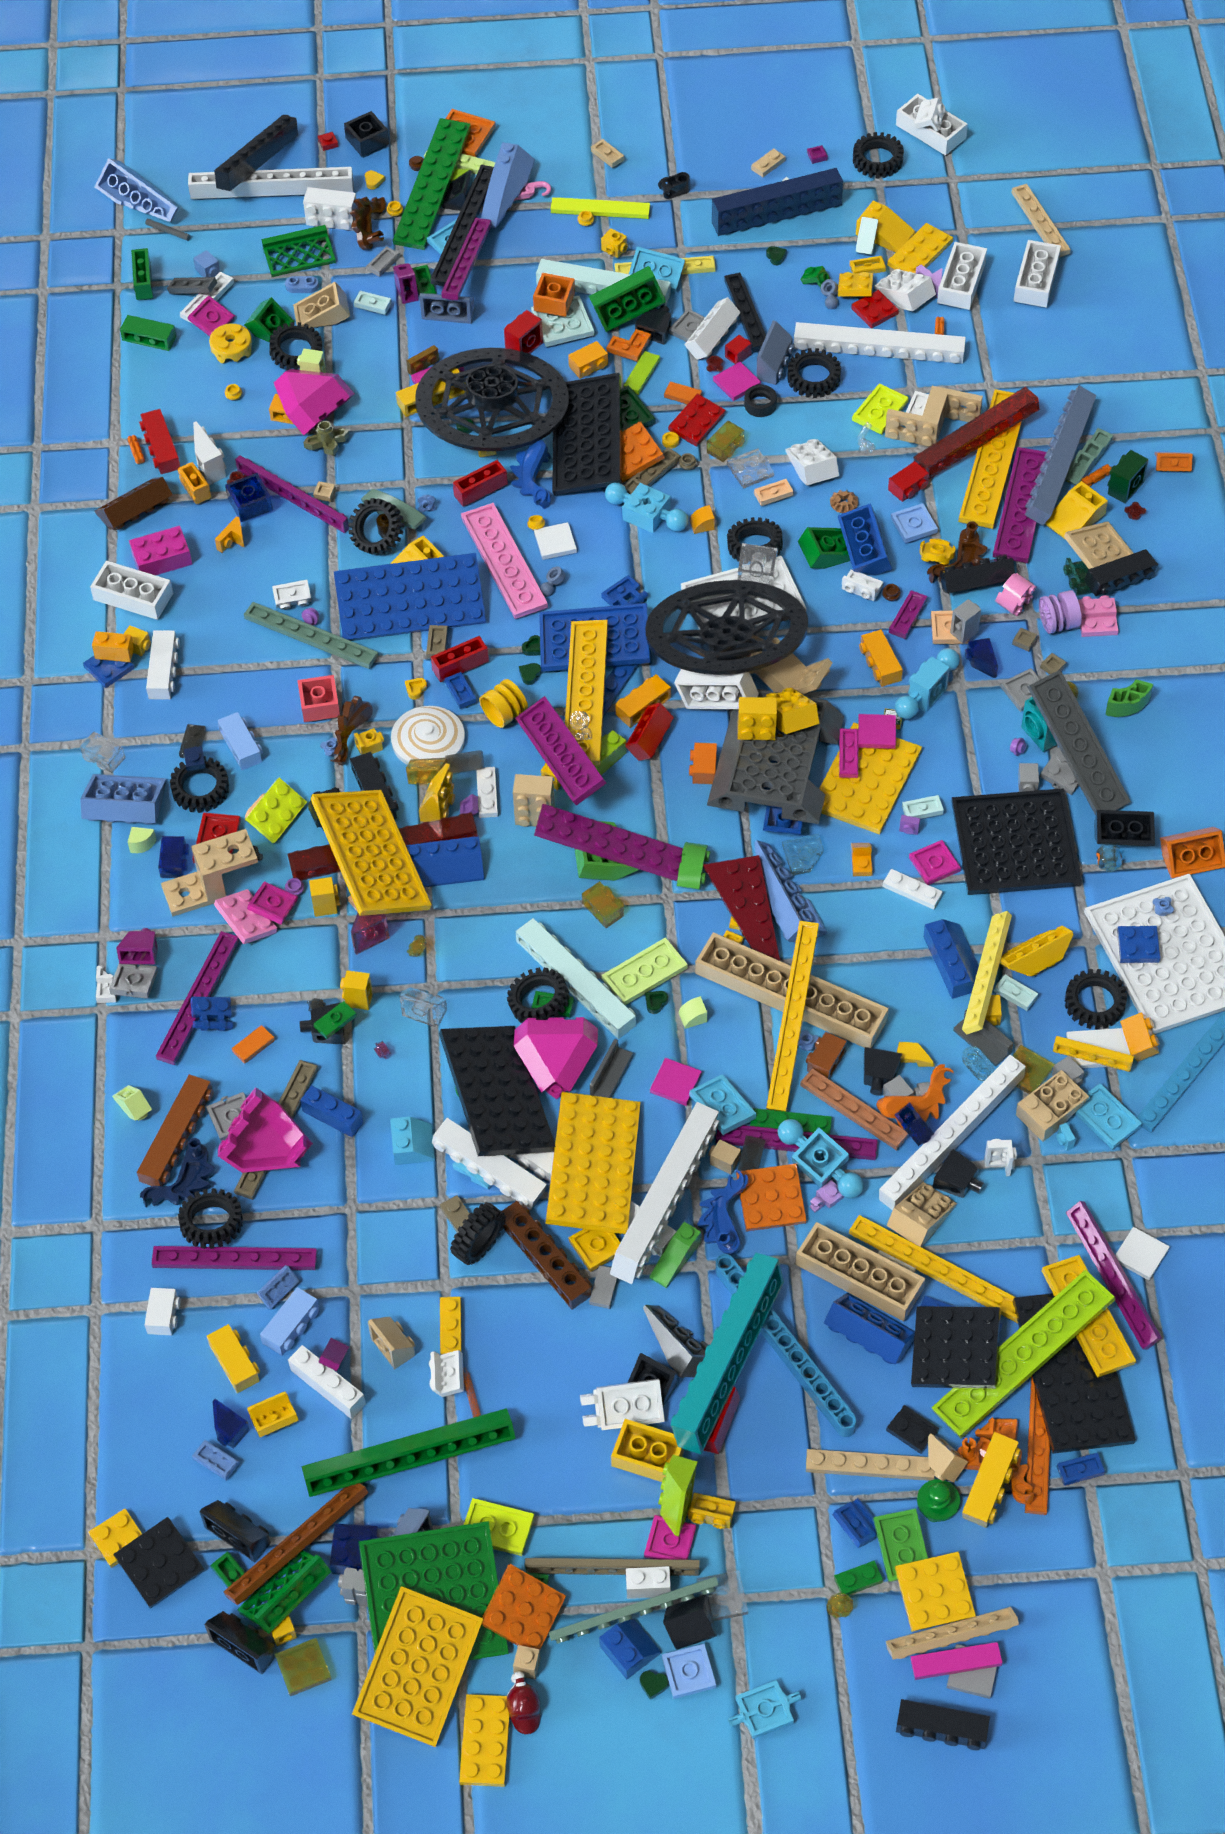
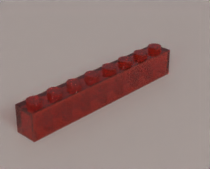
M1025 386L940 441L913 457L914 461L929 472V479L1040 410L1038 397Z

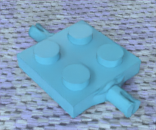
M777 1680L736 1695L735 1699L740 1708V1714L728 1718V1722L731 1727L744 1723L752 1739L793 1724L794 1719L790 1712V1704L801 1701V1696L798 1691L786 1696L781 1691Z

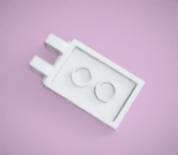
M659 1379L596 1387L593 1390L594 1394L580 1395L582 1406L595 1404L596 1414L582 1416L584 1427L598 1425V1428L601 1427V1430L622 1428L624 1419L644 1425L665 1422Z

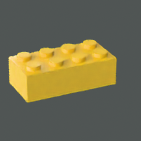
M994 1432L962 1511L963 1519L987 1528L989 1523L993 1524L997 1514V1509H995L996 1503L1001 1504L1005 1494V1489H1003L1004 1483L1009 1484L1013 1474L1012 1463L1017 1464L1021 1454V1449L1018 1448V1441Z

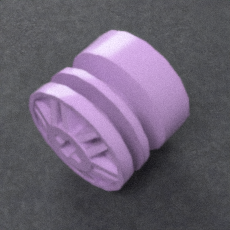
M1072 590L1060 592L1057 597L1051 594L1049 597L1043 596L1039 599L1041 621L1048 634L1055 633V631L1061 632L1063 626L1067 630L1080 627V605Z

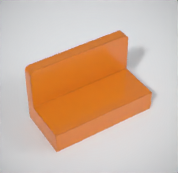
M1155 452L1156 471H1192L1193 454L1190 452Z

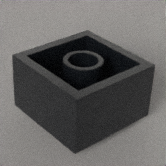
M372 111L344 123L345 138L361 157L389 145L388 129Z

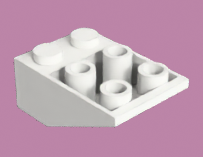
M900 269L893 270L890 275L874 285V289L879 290L891 302L901 309L914 311L936 295L930 276Z
M196 421L193 425L198 470L207 483L211 485L226 477V465L223 462L224 454L220 448L217 449L213 438L207 436L205 428L201 427Z
M811 439L803 444H794L786 449V453L800 480L806 486L839 476L836 456L818 439Z

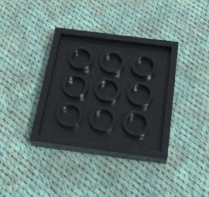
M917 1306L911 1376L912 1387L996 1389L1000 1307Z

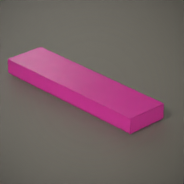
M998 1642L915 1655L910 1658L915 1680L1002 1666Z

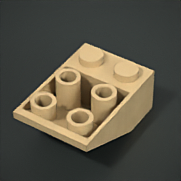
M1060 1070L1017 1103L1016 1116L1044 1142L1058 1131L1059 1125L1069 1120L1089 1099V1096L1068 1075Z
M922 1182L893 1208L886 1226L921 1247L932 1237L957 1203L935 1190L932 1186Z

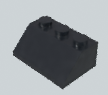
M1097 810L1094 820L1096 843L1155 846L1154 812Z
M217 1500L199 1511L204 1527L254 1563L271 1543L268 1535L269 1532L261 1525L255 1526L247 1515H240L235 1512V1508L228 1502L224 1504Z
M222 1611L204 1624L211 1641L260 1674L265 1672L278 1654L275 1646L276 1643L267 1636L263 1638L253 1626L249 1624L245 1626L241 1623V1619L233 1613L229 1615Z

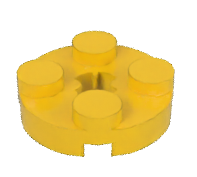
M930 539V542L925 543V540L921 542L919 553L923 561H935L946 565L954 558L956 548L954 545L953 548L949 546L950 542L946 540Z

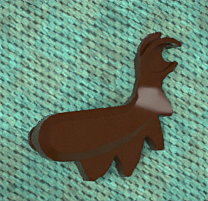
M366 196L354 200L358 208L350 212L356 219L352 222L351 228L356 232L357 243L362 250H369L373 247V243L384 240V237H380L384 235L382 231L379 230L372 233L371 214L382 213L385 209L386 201L384 197L378 199L374 197L370 201Z
M968 522L966 529L961 531L958 541L957 561L949 565L959 567L964 562L972 561V563H978L979 559H982L986 554L988 548L979 543L978 524L976 522ZM936 564L931 566L927 571L929 581L933 583L934 575L940 578V570H944V567L949 565Z
M354 696L351 702L346 701L342 706L343 715L337 716L339 729L335 731V735L338 739V745L334 750V754L338 755V757L330 761L338 763V765L346 764L347 740L352 731L367 722L373 713L371 703L362 701V698L359 696Z

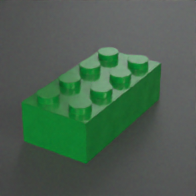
M650 266L589 296L606 332L666 302Z

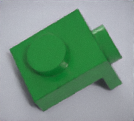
M823 266L808 267L800 280L803 284L817 282L821 289L822 283L830 279Z

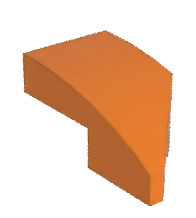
M992 1417L984 1427L978 1428L975 1431L976 1437L980 1438L984 1437L991 1440L994 1432L1017 1441L1018 1420L994 1419Z

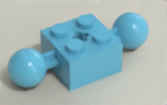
M611 483L605 490V497L609 503L619 505L624 502L622 506L624 521L651 533H654L663 520L666 521L669 529L676 532L684 530L688 525V516L683 510H671L670 495L639 483L632 494L627 493L626 487L621 483Z
M950 648L941 650L936 659L931 656L927 662L924 661L921 664L917 673L912 674L909 679V696H902L895 703V712L900 718H913L917 714L918 708L927 713L947 690L949 672L955 670L960 662L959 655L955 650Z
M787 1119L779 1125V1139L787 1145L796 1144L799 1147L791 1156L792 1163L796 1164L820 1188L833 1177L838 1182L837 1187L842 1196L855 1198L861 1194L863 1190L861 1177L853 1172L845 1173L841 1169L849 1160V1153L823 1130L818 1128L807 1139L803 1136V1127L798 1121ZM817 1156H818V1157L824 1156V1160H823V1161H818V1160H817Z

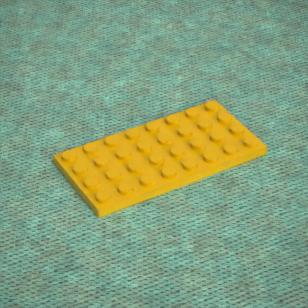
M382 790L312 794V804L360 916L430 910L432 904Z
M568 1092L561 1093L555 1141L556 1147L554 1149L545 1224L626 1234L629 1222L640 1102Z

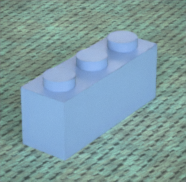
M236 712L217 720L220 733L241 770L262 762L261 754H263L261 746L254 742L255 736L252 731H248V724L244 717L241 718L239 713Z
M297 1287L260 1333L262 1344L281 1356L286 1350L289 1351L296 1337L305 1331L310 1319H314L319 1312L317 1299Z

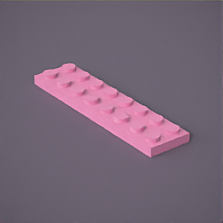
M494 503L461 513V519L514 619L548 608L544 595Z

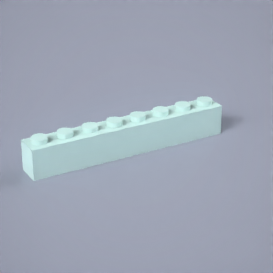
M541 259L536 272V283L538 285L542 273L574 278L575 292L592 295L630 276V274ZM656 279L666 300L665 303L657 307L667 306L671 294V282Z
M533 918L516 930V942L543 968H548L549 971L553 969L556 973H560L569 992L617 1039H620L636 1026L635 1012L631 1008H627L619 996H614L610 992L609 987L605 983H601L592 971H588L580 959L574 958L570 950L565 946L563 947L555 935H550L542 923H538Z

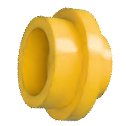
M391 201L387 206V213L391 216H398L403 212V206L398 201Z
M590 211L580 212L578 216V223L580 225L589 226L594 222V216Z
M230 384L226 387L225 396L227 399L236 400L241 397L242 390L238 385Z
M533 515L527 522L528 528L532 530L541 529L545 526V520L540 515Z

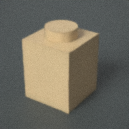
M719 1140L717 1145H713L709 1151L710 1165L732 1174L741 1160V1149Z
M518 1645L513 1663L514 1674L521 1671L524 1673V1677L536 1679L541 1659L540 1650Z

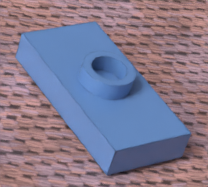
M285 1265L256 1294L268 1309H272L300 1280L290 1267Z
M206 1440L202 1442L192 1455L195 1461L226 1481L239 1465L236 1459Z

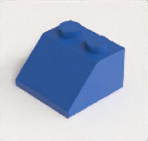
M635 1619L618 1623L599 1637L601 1649L626 1680L661 1654L659 1648Z

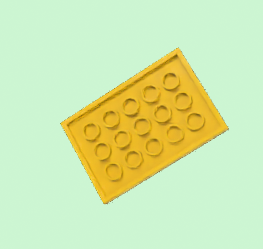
M853 722L850 729H858V724ZM896 737L895 749L858 748V778H839L838 751L819 788L825 794L821 814L880 835L922 751V746Z
M401 1586L351 1715L436 1747L483 1618Z

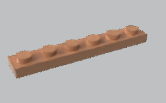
M813 1068L801 1080V1087L896 1151L908 1138L909 1133Z

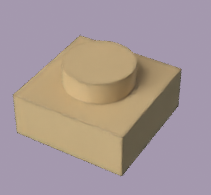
M318 481L313 496L318 500L331 502L336 489L335 484Z

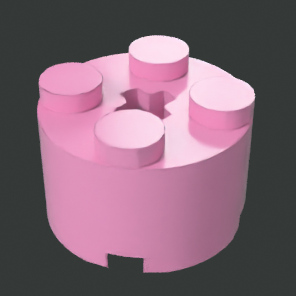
M1014 573L1003 585L1004 589L1002 593H998L995 602L1018 616L1023 610L1022 606L1024 604L1028 605L1031 602L1032 594L1037 586L1018 573Z

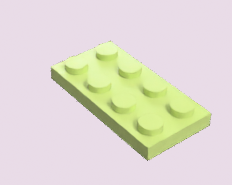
M664 938L602 974V980L613 994L619 996L623 1004L627 1005L644 995L645 992H649L686 970L688 964L670 942Z

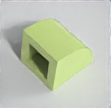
M131 828L128 839L130 853H143L154 846L156 842L154 829Z
M701 996L686 1002L679 1010V1016L685 1029L707 1022V1010Z

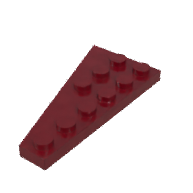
M760 856L703 864L705 872L710 877L714 887H716L722 901L739 926L750 948L780 961Z

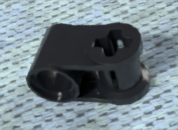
M680 172L662 178L658 182V187L663 191L664 198L672 199L689 193L691 189L689 174Z

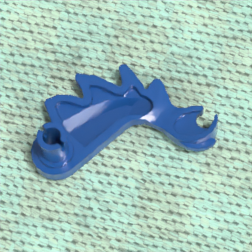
M539 440L529 445L526 451L517 452L516 459L520 465H511L510 468L519 480L512 481L511 484L516 488H520V493L523 496L533 495L536 505H538L539 500H542L539 505L545 509L550 504L551 495L547 490L538 486L535 479L542 463H547L549 461L547 457L551 459V455L548 453L547 444L543 440Z
M735 1170L739 1174L737 1180H733V1177L729 1175L725 1188L711 1190L710 1192L714 1198L704 1200L699 1204L702 1208H709L697 1223L699 1228L708 1226L704 1233V1241L707 1244L717 1243L719 1249L728 1255H734L739 1252L742 1244L728 1212V1204L731 1199L743 1192L748 1185L749 1178L747 1174L743 1175L739 1170Z

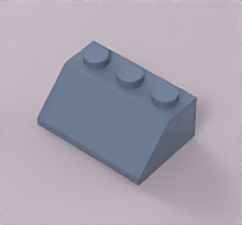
M420 293L421 317L423 320L472 323L475 310L474 297L460 296L458 300H449L442 298L441 294Z
M774 320L757 355V378L760 381L776 385L778 379L782 378L783 367L787 366L788 356L792 354L794 345L792 344L790 334Z
M408 1508L406 1513L401 1514L399 1517L398 1527L395 1532H391L388 1537L431 1530L430 1511L427 1509Z

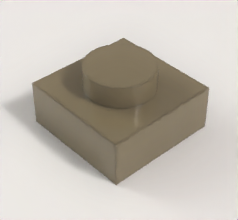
M1020 628L1013 639L1012 645L1029 652L1037 639V634Z
M1051 653L1041 663L1040 668L1048 674H1052L1060 669L1062 671L1066 667V662Z

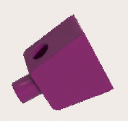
M406 263L394 266L395 284L402 304L418 301L416 278L411 265ZM405 286H408L410 289L405 291Z
M143 928L141 931L128 932L116 947L119 964H155L158 950L155 932L148 928Z

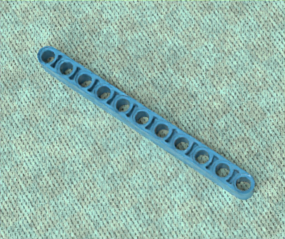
M721 1254L717 1257L716 1275L732 1295L738 1290V1284L732 1281H739L745 1273L732 1256ZM727 1265L729 1268H721L720 1266ZM771 1308L760 1331L837 1433L842 1437L852 1436L856 1428L855 1415ZM769 1327H776L777 1330L772 1331V1330H769L768 1328H769ZM786 1342V1343H788L789 1345H788V1346H782V1345H780V1343ZM799 1358L802 1361L794 1362L792 1359ZM812 1374L814 1377L807 1378L804 1375ZM824 1390L826 1393L819 1394L817 1393V1391ZM830 1406H836V1407H838L839 1409H838V1410H831L829 1407H830ZM849 1422L851 1426L846 1427L842 1423Z

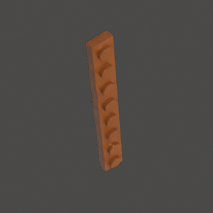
M358 1483L343 1488L223 1591L225 1596L237 1606L245 1601L249 1595L261 1587L275 1573L279 1572L285 1564L295 1558L307 1545H310L321 1533L329 1529L336 1520L344 1516L350 1508L360 1502L368 1494L366 1487Z

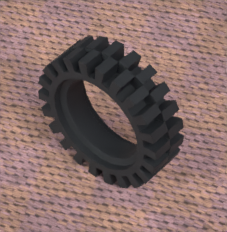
M873 132V136L868 133L867 138L863 135L861 140L858 139L854 144L855 169L857 168L859 173L862 171L864 176L869 173L870 178L873 175H876L877 179H879V175H882V178H886V174L890 177L893 175V172L896 174L898 169H901L904 154L903 145L900 140L896 141L895 136L891 138V134L884 136V132H881L880 135H877V132ZM881 148L891 152L893 157L885 162H872L867 160L863 154L869 149Z
M290 322L288 327L287 323H285L283 328L281 326L277 327V330H274L273 335L271 334L269 353L272 361L275 360L276 365L280 364L282 369L287 366V370L291 368L298 370L300 368V365L297 364L298 356L288 355L280 347L287 339H303L310 344V350L322 351V338L319 336V332H314L312 326L308 329V324L301 327V322H298L297 326H294V322Z
M809 348L808 353L805 350H801V355L797 352L795 357L792 356L791 362L789 361L787 377L789 386L793 388L794 392L799 390V395L801 396L806 393L805 397L809 398L810 394H813V398H817V394H819L821 398L824 397V392L828 396L831 394V391L834 392L836 387L839 386L841 366L840 362L837 361V357H832L831 352L826 355V350L824 349L821 353L819 348H815V352H812V348ZM815 364L825 367L830 374L825 380L811 382L801 378L799 370L804 366Z
M370 498V501L364 500V504L360 503L358 505L359 510L356 508L353 510L356 515L350 516V519L353 520V523L348 524L349 527H352V530H348L349 534L353 535L350 537L351 541L355 542L354 545L359 550L369 554L384 555L385 551L391 552L390 547L395 548L397 546L395 541L400 542L401 538L398 535H403L404 532L400 530V527H404V523L400 522L404 520L403 516L399 515L401 513L400 510L396 509V506L390 502L379 498ZM382 511L386 514L389 521L387 534L380 541L371 543L364 535V523L370 514Z
M754 517L751 518V521H748L746 518L743 519V523L738 521L736 522L737 526L733 524L731 526L732 529L728 530V551L733 559L737 558L738 562L744 559V564H748L749 561H751V564H755V561L763 564L764 559L766 562H769L770 557L775 559L776 555L780 554V550L782 551V530L778 524L775 525L774 521L769 523L767 518L762 521L761 517H758V521H755ZM751 535H763L771 539L767 544L758 547H749L739 543L742 538Z
M204 756V769L187 771L186 765L181 762L179 763L180 768L175 767L174 773H171L170 788L173 799L179 807L182 805L184 810H187L189 807V811L194 813L195 808H197V812L202 813V808H205L206 812L210 811L209 806L215 809L217 808L216 802L221 805L223 799L227 798V793H229L227 772L223 765L220 766L219 761L216 760L214 762L211 757L207 761L206 756ZM196 773H207L216 779L215 788L203 796H192L186 793L183 789V784L188 777Z
M539 967L536 968V973H533L532 969L528 970L529 975L526 976L522 973L520 974L521 980L518 978L514 980L516 985L511 983V990L507 992L509 996L507 1001L514 1017L520 1023H523L527 1018H536V1020H548L552 1016L558 1018L560 1017L558 1011L564 1013V1006L567 1007L569 1004L567 1000H570L566 983L560 973H556L553 969L549 971L548 968L544 967L543 971H541ZM548 985L555 989L553 998L542 1007L531 1009L522 1005L524 995L534 987Z
M1088 969L1087 974L1085 971H1081L1080 976L1076 974L1073 980L1069 981L1065 995V1008L1068 1009L1067 1013L1069 1016L1073 1014L1072 1020L1074 1022L1079 1019L1080 1026H1083L1085 1022L1088 1029H1091V1024L1095 1025V1030H1099L1100 1025L1103 1026V1029H1106L1108 1024L1111 1026L1115 1025V1022H1118L1121 1016H1123L1127 1003L1126 988L1122 986L1120 979L1116 981V975L1113 974L1109 977V971L1105 970L1103 975L1100 974L1101 969H1097L1096 973H1093V969ZM1099 986L1110 992L1114 1004L1107 1011L1091 1012L1080 1004L1078 994L1086 987Z
M212 1188L211 1193H208L207 1189H203L202 1195L197 1191L194 1193L195 1198L191 1195L188 1196V1202L185 1200L182 1202V1207L179 1208L178 1214L180 1231L188 1243L192 1242L195 1247L200 1243L203 1249L206 1248V1244H209L210 1249H214L215 1243H218V1247H222V1241L229 1244L231 1242L230 1237L235 1239L237 1233L241 1232V1227H243L241 1205L235 1196L232 1197V1193L227 1192L225 1195V1190L220 1189L219 1193H217L216 1188ZM209 1207L222 1208L229 1214V1218L223 1226L212 1230L200 1229L192 1223L193 1217L197 1212Z
M490 1202L481 1204L479 1208L476 1207L474 1213H470L467 1220L464 1219L462 1222L464 1223L463 1226H459V1232L454 1235L453 1238L455 1239L451 1242L452 1246L450 1247L451 1253L464 1264L472 1265L475 1261L478 1262L480 1257L483 1258L485 1252L491 1249L490 1246L496 1243L495 1239L501 1235L500 1231L503 1230V1225L506 1222L505 1214Z

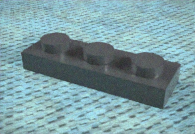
M215 277L174 278L167 287L169 294H208L212 292L218 282Z

